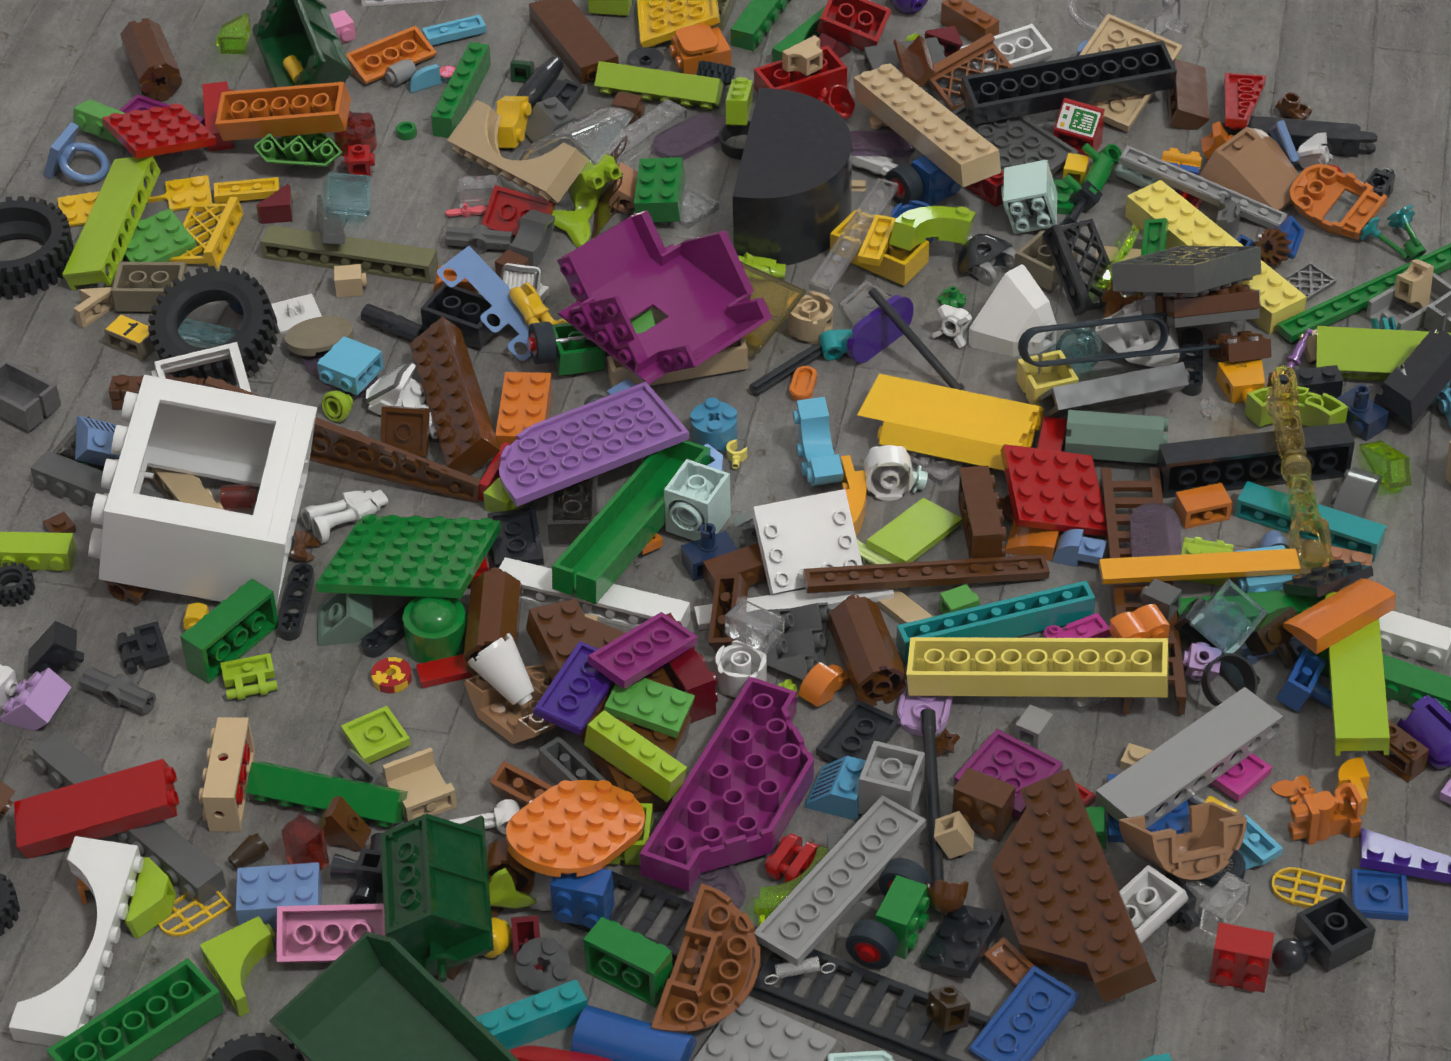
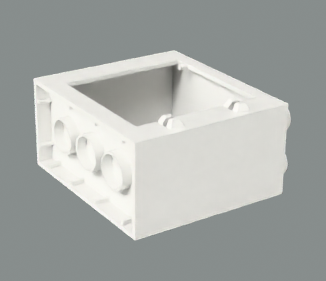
M144 375L139 393L126 392L121 420L129 421V427L117 425L115 428L111 453L120 455L119 460L106 459L101 488L110 489L109 494L96 493L93 502L91 523L103 525V529L93 528L88 557L100 559L99 579L220 602L226 600L250 579H254L274 592L277 609L308 475L317 407ZM147 467L260 487L253 515L141 495L140 491L144 478L153 479L154 473L146 472Z

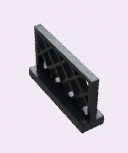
M1093 218L1065 225H1052L1042 235L1074 315H1081L1086 311L1105 307L1106 302L1102 301L1101 297L1108 280L1112 277V265ZM1082 227H1088L1091 234L1089 238L1080 233ZM1063 231L1074 235L1072 242L1066 239ZM1077 238L1087 243L1085 250L1075 245ZM1091 246L1097 249L1098 258L1088 253ZM1072 251L1082 256L1080 263L1074 259ZM1085 259L1095 263L1093 271L1083 265ZM1099 267L1106 271V279L1097 274ZM1081 271L1090 276L1088 283L1083 281L1080 274ZM1094 279L1103 284L1101 291L1092 286ZM1089 291L1098 296L1096 303L1091 302L1088 294Z

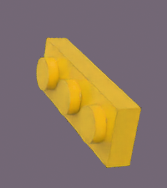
M279 177L214 183L215 203H227L230 197H238L239 201L266 199L280 189Z
M875 215L859 251L858 263L880 266L890 243L894 221L897 218Z

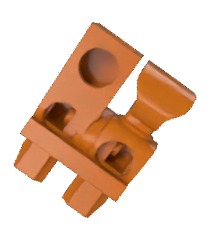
M1345 782L1335 790L1334 797L1329 791L1318 792L1313 796L1311 793L1303 794L1302 803L1290 805V816L1293 822H1288V832L1292 840L1305 838L1308 845L1316 844V841H1324L1330 836L1347 833L1349 838L1359 837L1362 823L1360 818L1362 798L1356 786Z

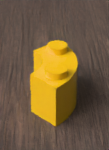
M504 96L497 100L496 113L501 116L497 134L499 148H516L520 142L524 141L528 116L532 110L528 96Z

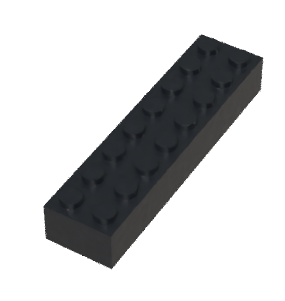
M1338 423L1159 444L1157 467L1160 470L1163 499L1176 497V492L1218 483H1222L1226 491L1243 489L1247 481L1266 487L1343 478L1346 470L1351 468L1355 441L1348 424Z

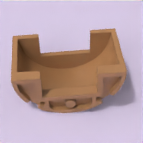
M1214 802L1189 806L1190 832L1176 834V831L1171 828L1150 832L1145 829V816L1143 815L1119 819L1123 840L1136 856L1177 877L1188 880L1207 878L1226 867L1230 863L1228 859L1233 852L1239 850L1247 825V817Z

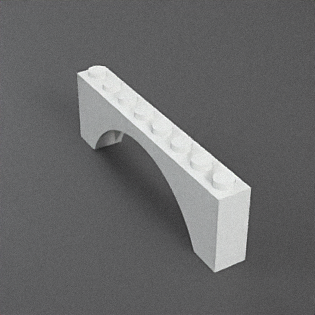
M75 836L67 860L71 873L89 888L96 900L97 922L95 933L85 956L63 981L36 997L17 1002L9 1025L13 1040L53 1046L87 1024L89 1017L95 1014L97 1005L95 999L97 993L101 992L104 987V972L106 967L109 968L113 957L112 948L114 943L117 944L119 941L120 924L127 917L129 897L135 893V878L137 873H141L143 869L144 858L141 857L138 846Z

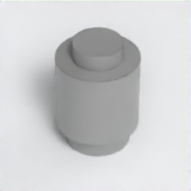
M403 59L386 68L385 78L389 84L398 86L410 80L417 69L412 60Z

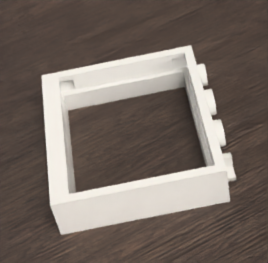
M237 342L155 361V370L151 371L152 376L165 378L166 373L230 358L238 388L251 392Z

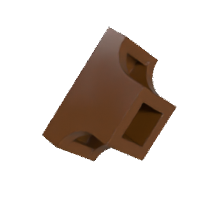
M341 796L332 798L328 809L324 811L316 828V831L331 847L342 845L351 848L354 852L361 851L364 848L372 831Z

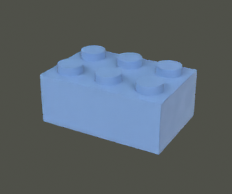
M319 862L238 868L236 914L239 925L259 916L265 925L270 924L272 929L277 928V906L322 905V877Z

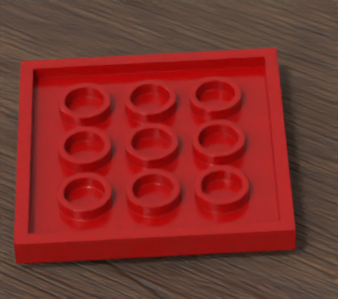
M171 104L168 107L162 108L151 107L149 110L143 111L132 110L130 113L125 114L113 113L110 116L102 117L103 126L136 159L216 145V137L182 104Z
M1007 444L1002 446L1000 451L1016 526L1063 532L1072 529H1083V534L1106 535L1105 511L1092 455Z

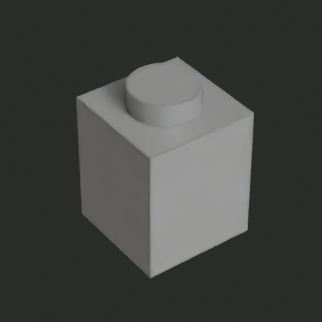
M1030 704L1015 725V738L1039 750L1052 731L1053 714Z

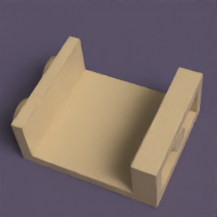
M431 747L383 765L387 787L408 791L407 799L402 801L403 816L407 822L425 813L435 816L457 807L455 789L452 783L446 784L435 766Z

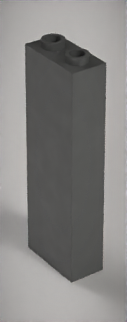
M1184 362L1053 387L1039 396L1038 399L1040 406L1045 408L1044 416L1055 418L1068 415V410L1091 411L1172 395L1189 385V372L1185 368Z

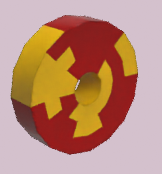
M388 657L378 661L371 669V679L374 687L380 692L397 693L409 686L412 681V671L409 663L404 659Z

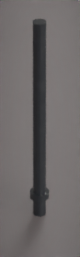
M872 288L868 292L870 297L950 388L965 391V386L955 380L877 289Z

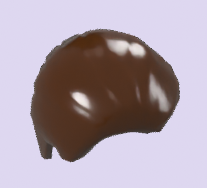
M936 880L932 887H930L929 883H926L927 897L930 898L929 905L941 913L957 911L964 904L969 882L952 883Z

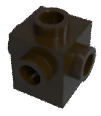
M953 985L930 990L925 1007L926 1016L943 1032L968 1027L971 1002Z

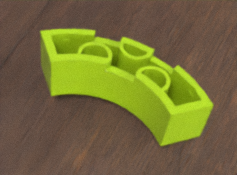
M927 206L909 210L901 214L894 221L889 244L911 251L916 245L924 243L926 238L935 237L938 241H950L965 245L971 235L976 212L970 211L967 207L963 206L957 208Z
M1275 386L1254 390L1247 393L1245 415L1259 428L1279 422L1298 423L1309 427L1346 423L1348 406L1326 393H1323L1321 396L1309 392V388L1290 386L1289 389H1275Z

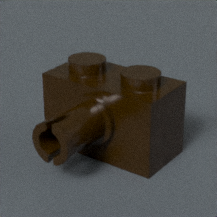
M1293 606L1276 609L1241 634L1253 656L1268 654L1276 649L1285 668L1294 665L1298 657L1289 643L1293 635L1283 628L1284 622L1298 615Z

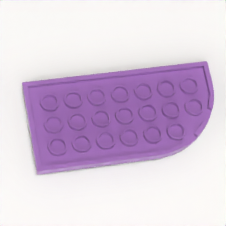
M643 382L536 423L517 434V439L511 445H507L501 454L499 467L501 484L514 504L520 506L670 446L677 445L689 439V431L647 382Z

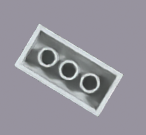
M1033 24L994 36V44L1012 67L1049 60L1053 53V49ZM992 51L986 53L985 59L996 62V56ZM972 61L969 68L980 71L981 63ZM984 64L983 72L995 71V67Z
M1147 865L1120 890L1141 944L1188 901V896L1184 889L1150 865Z

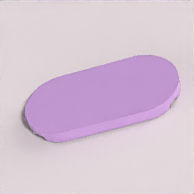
M905 680L906 691L901 694L897 709V718L901 719V727L912 735L923 736L921 733L920 712L923 709L930 708L936 712L937 731L935 734L942 731L948 723L954 696H909L908 683Z

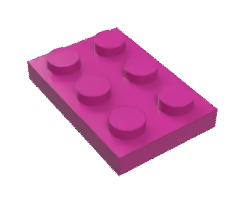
M1252 753L1211 782V784L1239 802L1271 774L1272 766ZM1219 764L1214 768L1212 773L1218 768Z

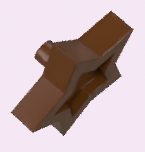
M1010 495L999 498L998 509H1002V514L1009 523L1013 522L1014 514Z
M945 728L942 734L936 738L937 757L945 752L954 753V745L960 739V736L958 734H950Z

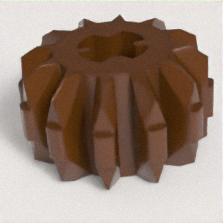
M1278 228L1266 229L1264 233L1257 235L1259 241L1254 242L1257 247H1261V260L1268 266H1279L1282 264V261L1289 260L1287 253L1292 252V250L1288 248V245L1292 241L1286 240L1288 234L1281 232Z

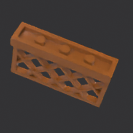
M991 33L933 65L935 73L925 85H931L951 112L964 104L962 98L961 103L956 106L950 100V95L961 97L959 91L951 90L952 82L962 83V79L953 77L954 71L965 72V76H968V73L973 75L985 73L983 72L984 64L995 67V71L998 68H1013L994 44L995 38ZM992 51L996 56V62L985 59L986 53ZM970 62L981 63L980 71L969 68ZM940 79L949 81L948 89L940 87L937 81Z

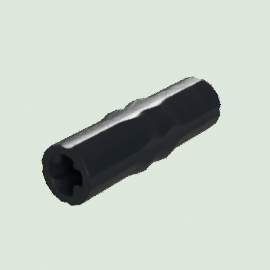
M366 304L361 312V320L412 342L426 331L425 326L372 304Z

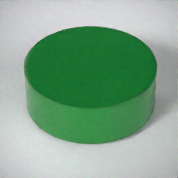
M401 122L395 128L396 136L401 140H411L417 136V127L412 122Z

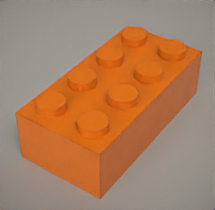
M505 372L495 434L499 447L504 442L512 444L517 439L516 435L524 429L550 418L553 396L551 373Z

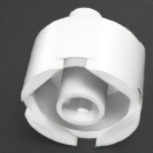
M893 445L875 446L869 450V454L864 461L866 486L869 492L871 491L875 494L876 498L884 501L902 498V494L906 491L909 492L914 485L912 463L907 450L902 446Z
M735 640L732 641V645L727 647L724 645L718 650L715 659L716 677L719 692L722 695L737 698L749 677L767 682V657L765 652L763 653L760 650V646L755 642Z

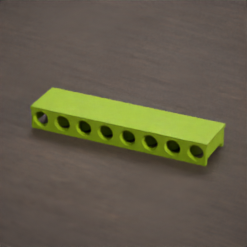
M154 156L138 159L135 157L114 159L62 274L71 290H76L78 285L101 282L111 286L119 262L122 261L161 172ZM144 178L147 182V189L144 186ZM131 207L134 209V218L131 213ZM119 236H120L121 241H122L121 247H120V245H119V240H118V237H119ZM105 266H107L109 270L108 277L106 275Z
M1317 326L1316 367L1337 365L1343 379L1385 381L1396 367L1400 368L1401 364L1406 361L1429 332Z
M1336 592L1326 594L1325 599L1335 594ZM1377 619L1328 647L1335 756H1341V751H1383L1384 755H1389L1390 734L1380 622Z

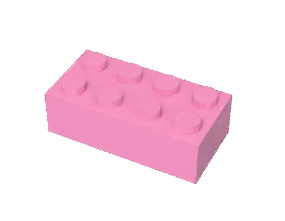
M384 904L277 906V962L281 964L333 963L367 931L385 936Z

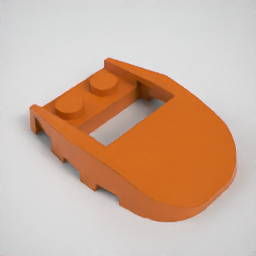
M1315 164L1307 167L1300 173L1290 188L1293 206L1301 215L1327 232L1359 240L1362 234V229L1387 204V196L1383 194L1380 197L1374 193L1373 186L1367 182L1364 184L1356 179V175L1350 172L1347 174L1338 172L1336 167L1326 164ZM1345 190L1360 197L1340 223L1324 220L1326 214Z

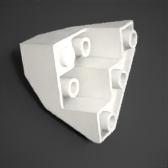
M1023 264L1004 274L970 326V347L1012 357L1020 356L1018 342L1021 335L1027 329L1056 324L1049 300ZM1057 331L1041 332L1034 335L1028 343V353H1041L1056 344Z
M1155 295L1146 296L1142 300L1128 304L1120 311L1104 319L1156 313ZM1153 320L1096 326L1095 329L1096 335L1117 353L1151 349L1157 345L1161 334L1160 327ZM1167 326L1168 340L1160 351L1179 349L1176 328ZM1180 353L1125 359L1130 363L1160 367L1178 362Z

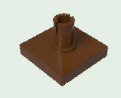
M383 405L381 407L380 442L417 456H428L430 409Z

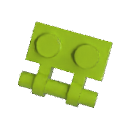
M270 653L220 663L225 688L236 687L226 690L228 700L235 698L243 700L246 699L245 696L255 694L263 696L268 695L270 691L278 690L276 680L266 682V679L275 678ZM258 681V684L243 687V684Z

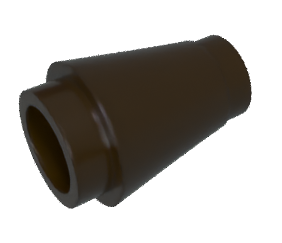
M255 833L253 836L249 835L232 855L228 857V860L238 870V868H242L264 857L269 848L261 836Z

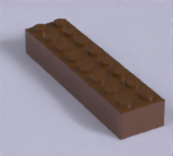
M441 317L409 345L446 464L451 469L471 475L501 450L462 332L454 324Z

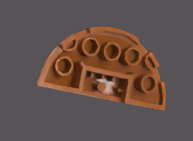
M702 883L700 885L685 928V936L671 977L667 980L651 1029L687 1033L713 1026L726 1019L727 1016L744 1003L757 980L760 966V946L757 944L754 934L755 928L746 912L742 913L732 903V899L728 895Z

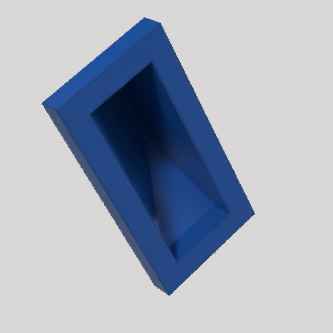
M1290 215L1277 228L1281 232L1288 234L1286 240L1292 241L1288 245L1292 252L1287 253V256L1293 259L1296 256L1305 230Z

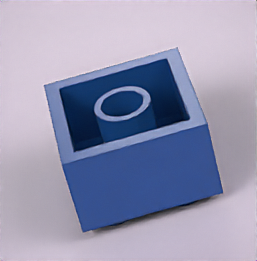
M600 869L592 874L577 877L576 873H561V877L553 876L550 883L553 920L583 925L588 928H593L601 917L609 920L615 905L612 870Z

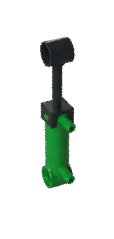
M1088 143L1082 147V150L1093 159V164L1081 184L1070 175H1066L1063 179L1074 190L1069 200L1076 206L1070 216L1058 224L1065 225L1077 222L1082 212L1086 213L1099 202L1103 195L1101 191L1116 165L1119 164L1118 161L1122 151L1118 146L1108 144L1099 153ZM1063 231L1066 239L1071 242L1074 235Z

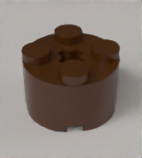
M505 837L503 840L491 843L486 848L489 880L497 871L506 868L513 879L515 890L529 895L532 891L536 872L521 865L511 856Z

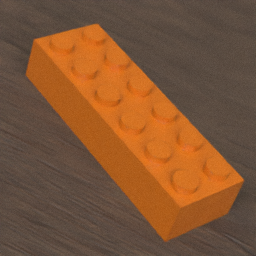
M344 82L221 92L215 125L223 141L264 138L269 133L273 137L342 132L346 131L351 97Z

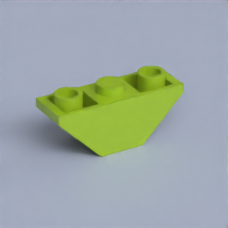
M144 857L143 869L141 873H137L135 893L131 896L130 908L125 919V924L129 927L134 938H140L171 916L177 895L169 877L149 857Z

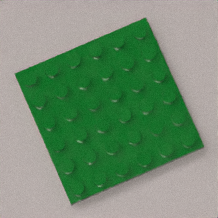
M366 514L362 516V519L358 520L316 582L317 592L461 598L501 531V521L490 518L470 520L466 517L445 519L442 516L422 518L421 516L399 517L398 515L376 516L374 514Z

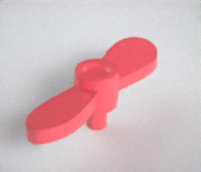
M464 203L461 209L447 210L445 215H462L463 217H469L471 214L483 215L487 208L483 205L469 207L467 203Z

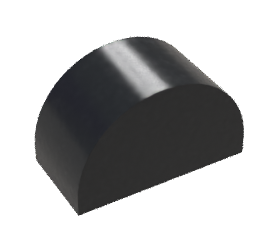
M759 88L732 196L733 243L737 255L744 256L747 252L752 256L774 259L776 263L786 264V266L809 260L830 248V233L851 214L852 136L847 123L841 115L824 102L789 90Z

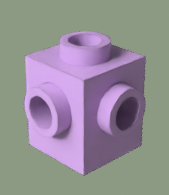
M1203 642L1192 643L1188 650L1183 651L1182 654L1184 675L1190 676L1193 680L1201 681L1204 668L1222 654V649L1210 647L1209 644ZM1221 661L1215 662L1210 672V681H1214L1219 674Z

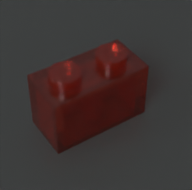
M299 814L281 830L288 864L319 862L320 871L329 864L325 834L322 827Z

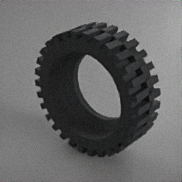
M11 196L5 197L6 201L0 202V242L16 238H26L38 241L43 245L36 252L23 258L0 261V300L2 295H6L7 300L13 299V295H19V299L25 298V293L28 292L32 296L38 294L37 289L41 288L45 291L49 289V283L52 285L59 283L57 277L64 278L62 276L63 271L74 249L67 216L63 214L60 208L56 209L53 203L47 205L46 200L40 199L37 203L36 197H29L28 201H25L24 196H18L17 200H12Z
M208 266V272H203L202 268L195 269L197 275L191 276L190 272L183 274L185 280L182 282L177 277L173 280L175 287L171 288L167 285L163 289L165 297L160 294L156 298L158 305L153 304L151 308L153 315H149L148 321L151 326H148V331L159 359L163 360L209 349L195 347L186 343L180 337L178 328L192 311L202 305L215 301H233L240 303L243 308V322L238 332L230 340L218 346L237 342L247 379L250 378L247 373L248 371L258 372L260 370L257 365L258 362L265 365L268 361L265 353L272 355L274 351L272 344L276 345L277 337L275 334H278V326L276 324L278 322L265 289L262 285H259L258 280L254 277L250 278L249 273L245 271L240 274L239 269L232 267L229 273L227 266H220L219 271H216L214 266ZM230 358L169 373L173 377L194 376L196 378H205V381L209 376L217 380L230 381L231 385L237 384Z

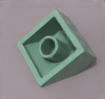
M333 593L317 608L318 644L322 646L357 643L365 635L371 633L373 629L372 595Z

